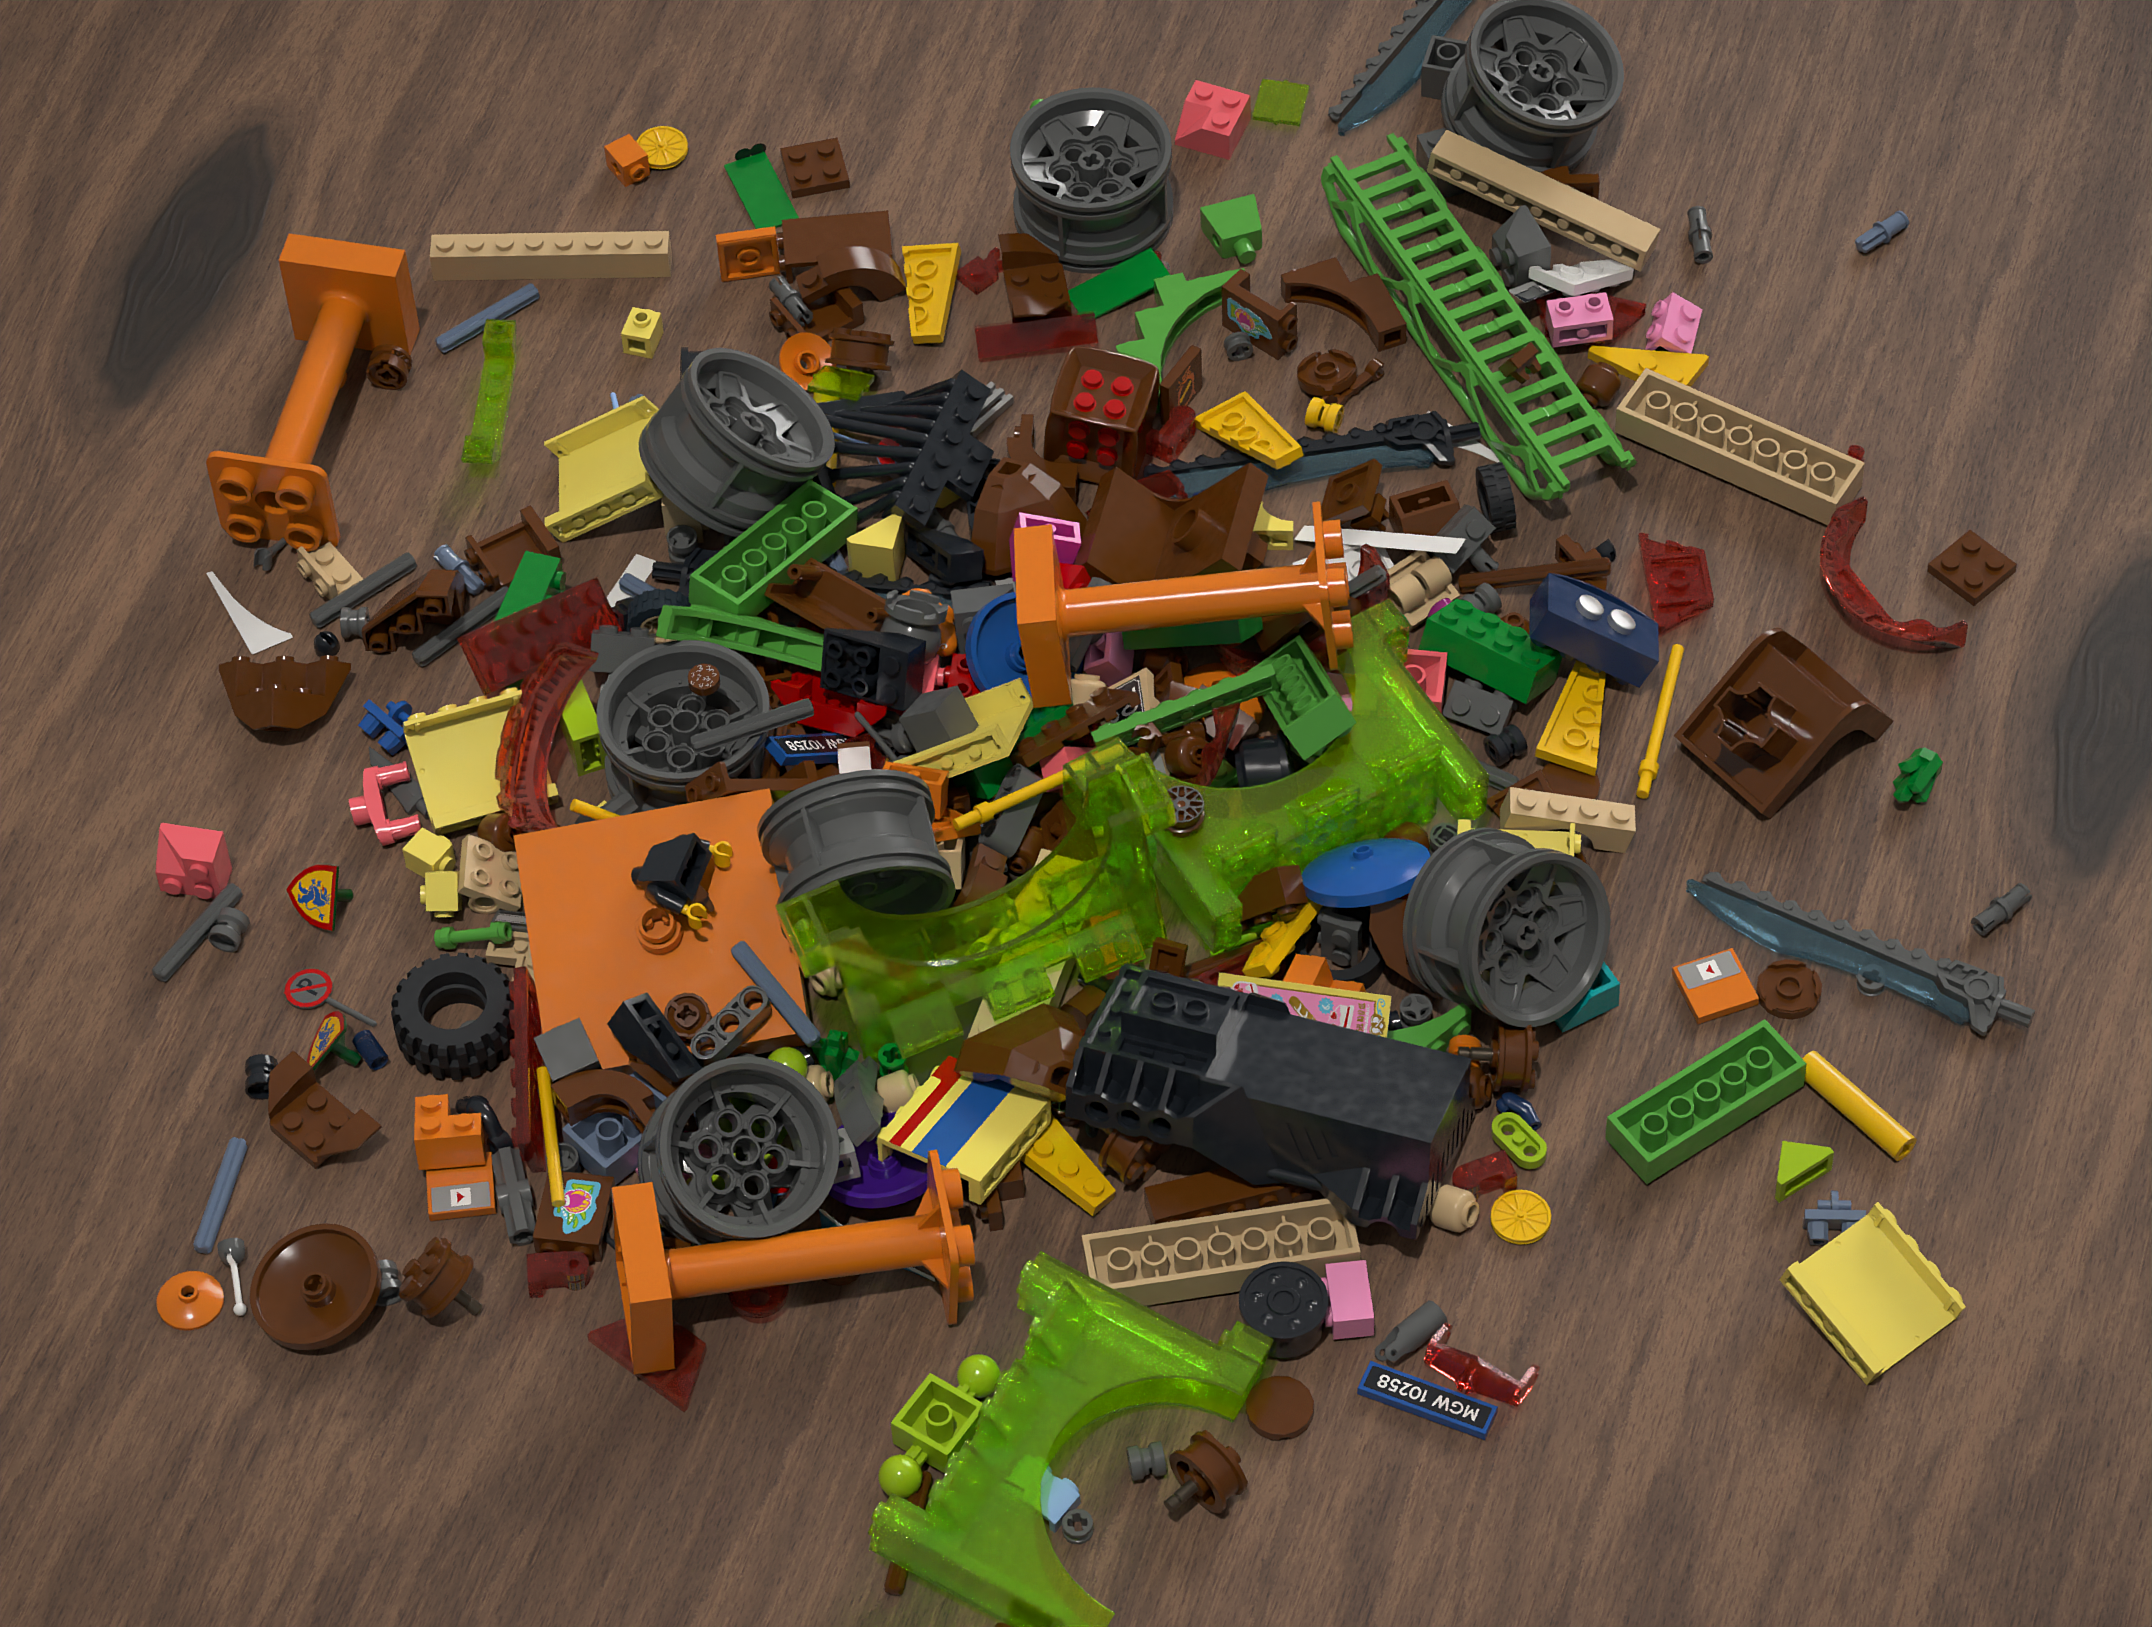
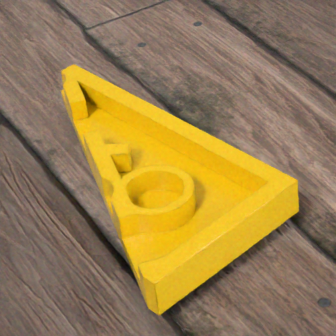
M1591 346L1587 357L1596 363L1604 362L1611 365L1619 374L1634 381H1637L1645 368L1689 387L1694 384L1709 365V356L1705 354Z

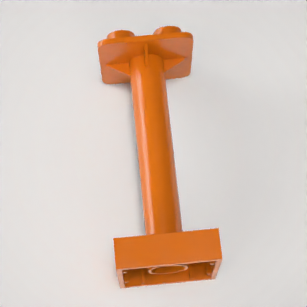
M289 233L279 258V265L295 339L308 341L265 457L213 451L208 455L206 465L220 524L232 538L246 543L256 542L259 538L275 541L284 538L293 548L298 549L302 546L309 552L316 550L329 541L336 547L340 540L328 475L322 468L312 465L354 348L373 351L375 347L387 344L400 347L411 355L420 327L405 250Z
M1312 502L1316 546L1304 564L1076 589H1064L1052 524L1014 528L1017 626L1034 708L1072 704L1069 638L1308 612L1325 630L1330 670H1338L1337 650L1354 648L1350 610L1334 611L1333 608L1348 606V600H1350L1346 562L1329 564L1328 560L1344 558L1340 519L1323 521L1321 502Z
M937 1150L928 1151L927 1190L915 1216L675 1249L663 1248L653 1182L612 1187L615 1260L634 1375L675 1369L672 1301L677 1299L923 1265L939 1281L948 1325L957 1324L958 1303L969 1302L974 1299L970 1266L975 1265V1252L970 1225L961 1226L958 1209L963 1208L960 1173L958 1168L941 1169Z

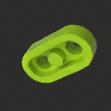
M1504 1112L1493 1119L1491 1127L1493 1140L1520 1167L1535 1169L1545 1162L1547 1155L1545 1141L1519 1115L1512 1112ZM1506 1131H1509V1132H1512L1513 1134H1512V1135H1505V1134H1503V1133L1506 1132ZM1532 1153L1535 1156H1526L1525 1154Z

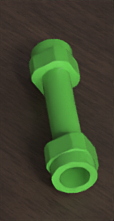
M502 921L491 922L490 927L455 931L453 927H442L435 931L434 941L438 949L444 948L445 950L455 949L459 943L491 940L494 944H503L511 941L513 932L511 924Z

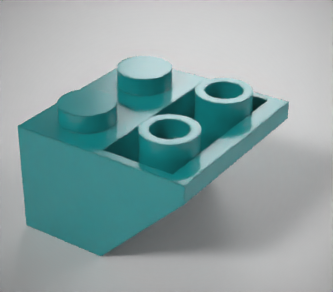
M1604 961L1595 981L1585 996L1569 1012L1554 1020L1562 1033L1619 1006L1620 982Z

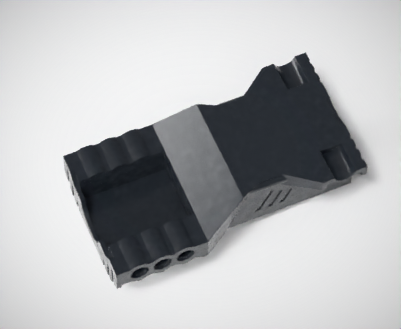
M1124 963V966L1122 965L1119 970V975H1116L1088 1025L1084 1037L1081 1038L1079 1048L1076 1049L1073 1068L1070 1070L1066 1083L1065 1116L1085 1121L1096 1128H1114L1127 1136H1145L1159 1144H1177L1193 1148L1253 1185L1287 1183L1319 1191L1351 1224L1368 1228L1373 1222H1386L1397 1230L1399 1236L1416 1240L1420 1233V1227L1425 1222V1216H1428L1430 1212V1207L1438 1195L1443 1178L1458 1153L1461 1142L1465 1138L1466 1131H1468L1477 1109H1475L1476 1098L1469 1097L1471 1058L1292 1015L1285 1002L1258 993H1243L1235 991L1229 986L1210 985L1200 982L1196 978L1177 977L1168 974L1167 971L1149 970L1141 968L1138 964Z

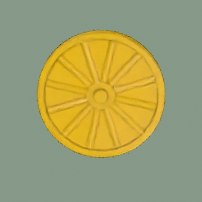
M669 126L650 128L644 131L636 141L647 153L649 167L653 169L674 167L682 162L688 153V142L685 135L678 129Z
M1512 1190L1504 1193L1494 1202L1491 1209V1225L1495 1233L1507 1242L1530 1244L1541 1239L1549 1230L1551 1210L1548 1203L1540 1195L1528 1190Z

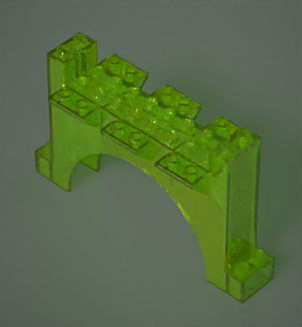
M1390 599L1351 617L1354 648H1347V652L1337 656L1338 670L1348 687L1352 701L1351 713L1357 723L1352 726V730L1346 736L1337 738L1323 755L1300 771L1283 779L1252 787L1214 788L1200 786L1178 780L1152 768L1129 750L1119 737L1063 765V801L1081 826L1084 828L1092 823H1099L1111 814L1213 954L1222 949H1230L1241 940L1242 925L1240 920L1242 919L1243 904L1237 897L1254 875L1278 866L1299 865L1302 875L1306 866L1315 858L1332 849L1357 842V839L1365 835H1372L1377 832L1380 839L1403 822H1414L1417 825L1425 824L1436 815L1438 798L1457 823L1458 819L1475 820L1486 811L1490 775L1403 665L1407 661L1410 625ZM1181 785L1192 787L1202 795L1205 814L1204 824L1199 832L1194 831L1190 833L1189 837L1183 838L1174 837L1173 833L1169 831L1165 832L1159 821V800L1161 795L1166 790Z
M1145 752L1087 776L1086 796L1082 810L1075 824L1061 843L1027 873L997 891L977 900L931 913L915 915L885 914L866 909L853 902L846 896L838 880L777 904L775 907L782 929L804 977L807 978L824 970H830L843 1016L863 1060L870 1056L877 1062L880 1048L885 1044L894 1043L893 1039L902 1058L905 1059L964 1034L954 1009L956 1006L983 996L994 1021L1055 996L1046 972L1047 968L1073 958L1085 983L1120 969L1122 965L1124 966V963L1130 964L1145 959L1144 950L1153 947V941L1157 937L1167 939L1147 836L1177 824L1174 804L1148 752Z
M1040 1251L1034 1261L1028 1259L1019 1276L1022 1279L1016 1289V1293L1020 1295L1017 1308L1035 1317L1027 1332L1030 1336L1024 1345L1023 1350H1025L1022 1359L1016 1358L1009 1371L1004 1369L1000 1374L994 1387L997 1390L993 1398L987 1397L979 1410L978 1415L980 1418L974 1429L977 1432L972 1441L969 1439L965 1441L959 1453L956 1451L952 1453L946 1464L945 1470L947 1472L943 1480L937 1479L929 1492L928 1498L930 1500L925 1510L894 1493L890 1495L886 1503L882 1501L878 1503L871 1517L873 1523L868 1531V1535L872 1536L869 1550L1011 1627H1108L1115 1613L1098 1603L1072 1579L1059 1561L1046 1533L1040 1500L1041 1480L1046 1469L1058 1451L1082 1429L1103 1417L1129 1408L1149 1405L1183 1406L1217 1415L1233 1423L1244 1405L1250 1390L1255 1386L1264 1370L1273 1339L1237 1320L1231 1331L1225 1329L1218 1343L1215 1344Z

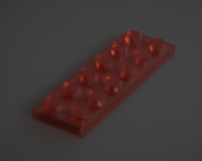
M596 577L457 638L484 696L544 670L549 662L563 650L584 652L591 649V634L594 629L599 630L600 625L617 626L618 631H622Z
M525 966L513 968L514 981H509V994L511 1000L514 1001V1010H510L509 1019L515 1034V1039L510 1040L511 1056L515 1059V1068H511L510 1077L512 1086L516 1089V1097L511 1098V1110L513 1117L516 1118V1127H512L511 1136L514 1147H518L520 1150L522 1162H527L532 1173L546 1172L545 1141L536 1071L539 1067L543 1066V1058L534 1040L535 1037L542 1034L535 982Z

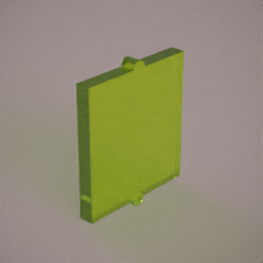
M1262 79L1252 120L1272 122L1274 125L1300 126L1310 85L1290 83L1288 80Z
M824 365L817 374H813V380L808 385V391L858 401L865 392H869V387L873 383L875 375Z

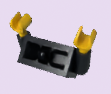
M695 833L682 834L672 840L651 847L643 866L633 868L631 878L636 886L643 888L649 900L679 916L681 913L686 915L690 927L701 929L702 922L695 916H702L707 919L705 907L700 903L688 906L686 902L693 901L712 855L714 856V863L718 867L726 868L730 866V857L733 856L732 847L726 841L718 842L713 846L710 845V841L700 839Z

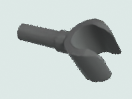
M281 538L268 549L257 548L254 553L253 566L262 564L264 571L270 570L272 567V557L287 544L285 539Z

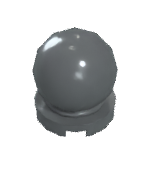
M893 590L886 596L884 609L889 616L885 618L880 632L900 633L925 640L924 665H927L936 657L940 648L941 629L938 624L945 622L948 604L940 605V598L927 592L910 590L909 595H898V590Z

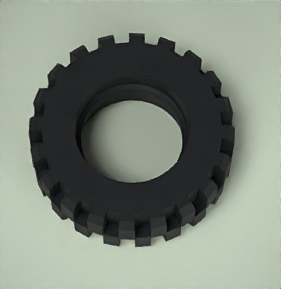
M449 953L441 954L440 958L432 960V958L424 960L420 968L415 966L407 973V980L404 978L400 980L396 987L397 992L392 997L391 1016L399 1049L403 1052L404 1058L409 1064H416L418 1071L424 1074L432 1072L433 1077L439 1079L451 1076L452 1080H462V1076L471 1075V1078L481 1075L480 1071L484 1069L489 1071L497 1066V1060H504L510 1053L509 1046L513 1047L518 1038L517 1031L520 1029L515 993L507 974L502 973L501 968L495 963L490 962L487 964L486 958L477 955L474 958H470L468 953H458L457 956H450ZM452 1004H471L483 1010L482 1014L474 1022L457 1029H442L428 1023L434 1013Z

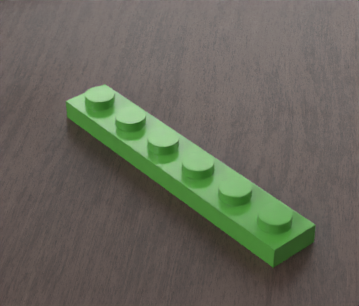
M1272 664L1255 666L1245 674L1234 678H1224L1216 685L1205 689H1195L1188 693L1187 696L1174 701H1164L1156 708L1145 712H1135L1122 721L1106 723L1091 732L1096 750L1099 754L1117 745L1124 748L1139 742L1142 736L1131 738L1137 725H1147V723L1153 722L1158 730L1164 733L1279 689L1276 674Z

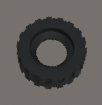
M1502 462L1477 467L1475 469L1480 508L1482 515L1496 528L1492 533L1515 529L1517 524L1516 509L1505 466Z

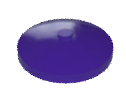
M884 1110L882 1111L881 1128L886 1127L893 1120L896 1112L886 1113ZM876 1136L869 1142L864 1140L858 1147L853 1144L861 1177L833 1184L829 1195L841 1203L859 1208H883L902 1204L926 1192L927 1163L895 1149L891 1156L888 1155L883 1162L879 1161ZM842 1160L839 1161L838 1168L844 1167Z

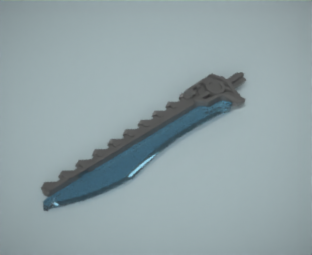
M1415 0V4L1418 6L1404 11L1403 20L1405 22L1391 27L1390 35L1393 38L1379 43L1378 51L1380 55L1368 58L1366 60V68L1368 70L1354 75L1353 84L1356 86L1341 92L1343 103L1329 107L1328 116L1333 121L1340 122L1338 124V134L1340 136H1345V132L1379 114L1399 99L1420 79L1422 63L1432 35L1444 37L1453 22L1473 0Z
M1709 872L1702 880L1706 885L1693 879L1686 881V892L1691 893L1715 916L1736 931L1775 952L1822 963L1856 975L1861 974L1864 978L1877 983H1883L1884 986L1948 1015L1952 1021L1959 1025L1969 1022L1971 1029L1981 1036L1987 1034V1030L1991 1028L1998 1017L2027 1028L2032 1023V1018L2035 1014L2034 1009L2005 999L2004 977L1988 973L1983 969L1959 960L1952 962L1950 958H1940V960L1935 961L1930 959L1924 949L1914 948L1912 951L1904 949L1898 939L1879 940L1872 929H1862V931L1858 932L1852 929L1847 920L1837 919L1835 922L1827 920L1821 910H1811L1808 913L1802 911L1795 900H1785V902L1781 903L1775 900L1770 891L1751 892L1744 881H1734L1732 884L1727 883L1719 872Z

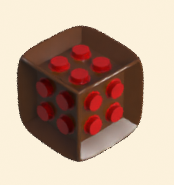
M1072 347L1065 357L1052 394L1050 412L1045 427L1044 459L1054 463L1078 464V479L1099 484L1101 476L1115 467L1136 480L1148 448L1152 432V422L1157 410L1160 385L1158 367L1143 359L1094 347Z

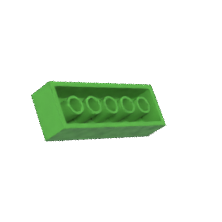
M808 480L690 574L689 603L710 605L740 616H757L774 602V600L764 595L769 584H793L795 581L790 579L787 573L790 565H804L811 557L822 563L846 544L847 538L856 534L858 508L814 481Z
M1300 635L1256 665L1265 666L1272 664L1279 689L1262 696L1280 728L1304 761L1309 757L1321 754L1328 743L1335 738L1346 736L1352 730V726L1357 723L1321 663Z
M1764 1019L1607 1117L1605 1139L1639 1177L1648 1184L1803 1087L1807 1064Z

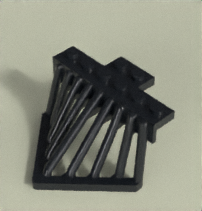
M961 369L952 378L908 394L904 391H896L817 403L827 417L831 428L892 439L901 446L835 441L833 454L891 458L897 463L831 469L825 464L820 473L812 480L853 506L886 495L858 511L857 526L883 512L881 516L883 519L895 513L918 530H921L926 525L944 486L965 501H968L973 497L994 451L971 436L970 433L991 389ZM885 476L893 478L891 481L844 497L836 494L832 484L838 480Z

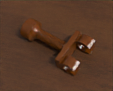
M1195 720L1182 725L1178 731L1162 735L1153 722H1149L1147 725H1137L1131 738L1142 736L1137 744L1138 748H1127L1122 761L1133 758L1128 767L1130 770H1140L1143 765L1150 767L1157 749L1167 747L1168 743L1175 737L1197 735L1205 739L1204 726L1199 720Z

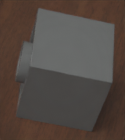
M1432 35L1421 69L1422 97L1441 100L1445 81L1455 63L1465 54L1467 41Z
M958 685L921 694L899 718L917 753L970 734L979 726Z
M580 1018L557 1026L534 1038L553 1083L578 1072L603 1069Z

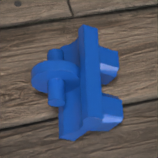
M369 699L363 705L368 713L363 717L358 726L373 739L386 727L388 731L378 743L393 756L405 744L407 745L403 728L400 725L404 721H408L407 718L412 713V706L405 700L396 704L390 701L386 705V708L389 710L387 715Z

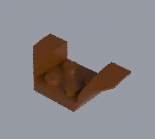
M1027 233L998 234L1002 254L1004 283L1012 321L1072 313L1063 265L1059 263V256Z
M295 1051L288 1054L269 1074L268 1115L271 1131L314 1169L332 1155L360 1149L369 1138L382 1128L363 1109L354 1114L317 1083L313 1067Z

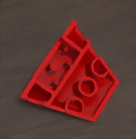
M814 669L809 674L793 673L791 680L787 682H782L779 679L771 681V689L783 705L806 698L811 701L814 715L797 721L798 724L856 737L866 729L854 716L855 712H860L872 726L886 716L888 709L887 706L820 688L821 672Z

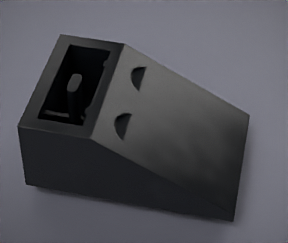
M825 628L820 688L905 711L922 694L926 641L900 633Z

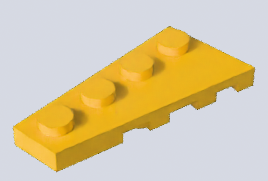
M959 243L902 246L912 340L914 344L941 343L944 340L961 255Z
M1246 391L1193 418L1197 429L1277 470L1283 466L1290 465L1293 461L1304 456L1302 447Z
M1576 660L1536 747L1535 757L1595 776L1606 672L1595 673L1585 663Z
M1308 899V903L1296 907L1297 912L1282 917H1278L1277 914L1273 915V924L1265 928L1260 935L1264 942L1254 947L1242 970L1243 973L1248 977H1264L1265 979L1275 975L1279 971V964L1284 957L1295 949V943L1299 937L1311 928V921L1319 914L1323 905Z
M1051 1113V1123L1019 1160L1090 1215L1094 1216L1114 1199L1116 1190Z

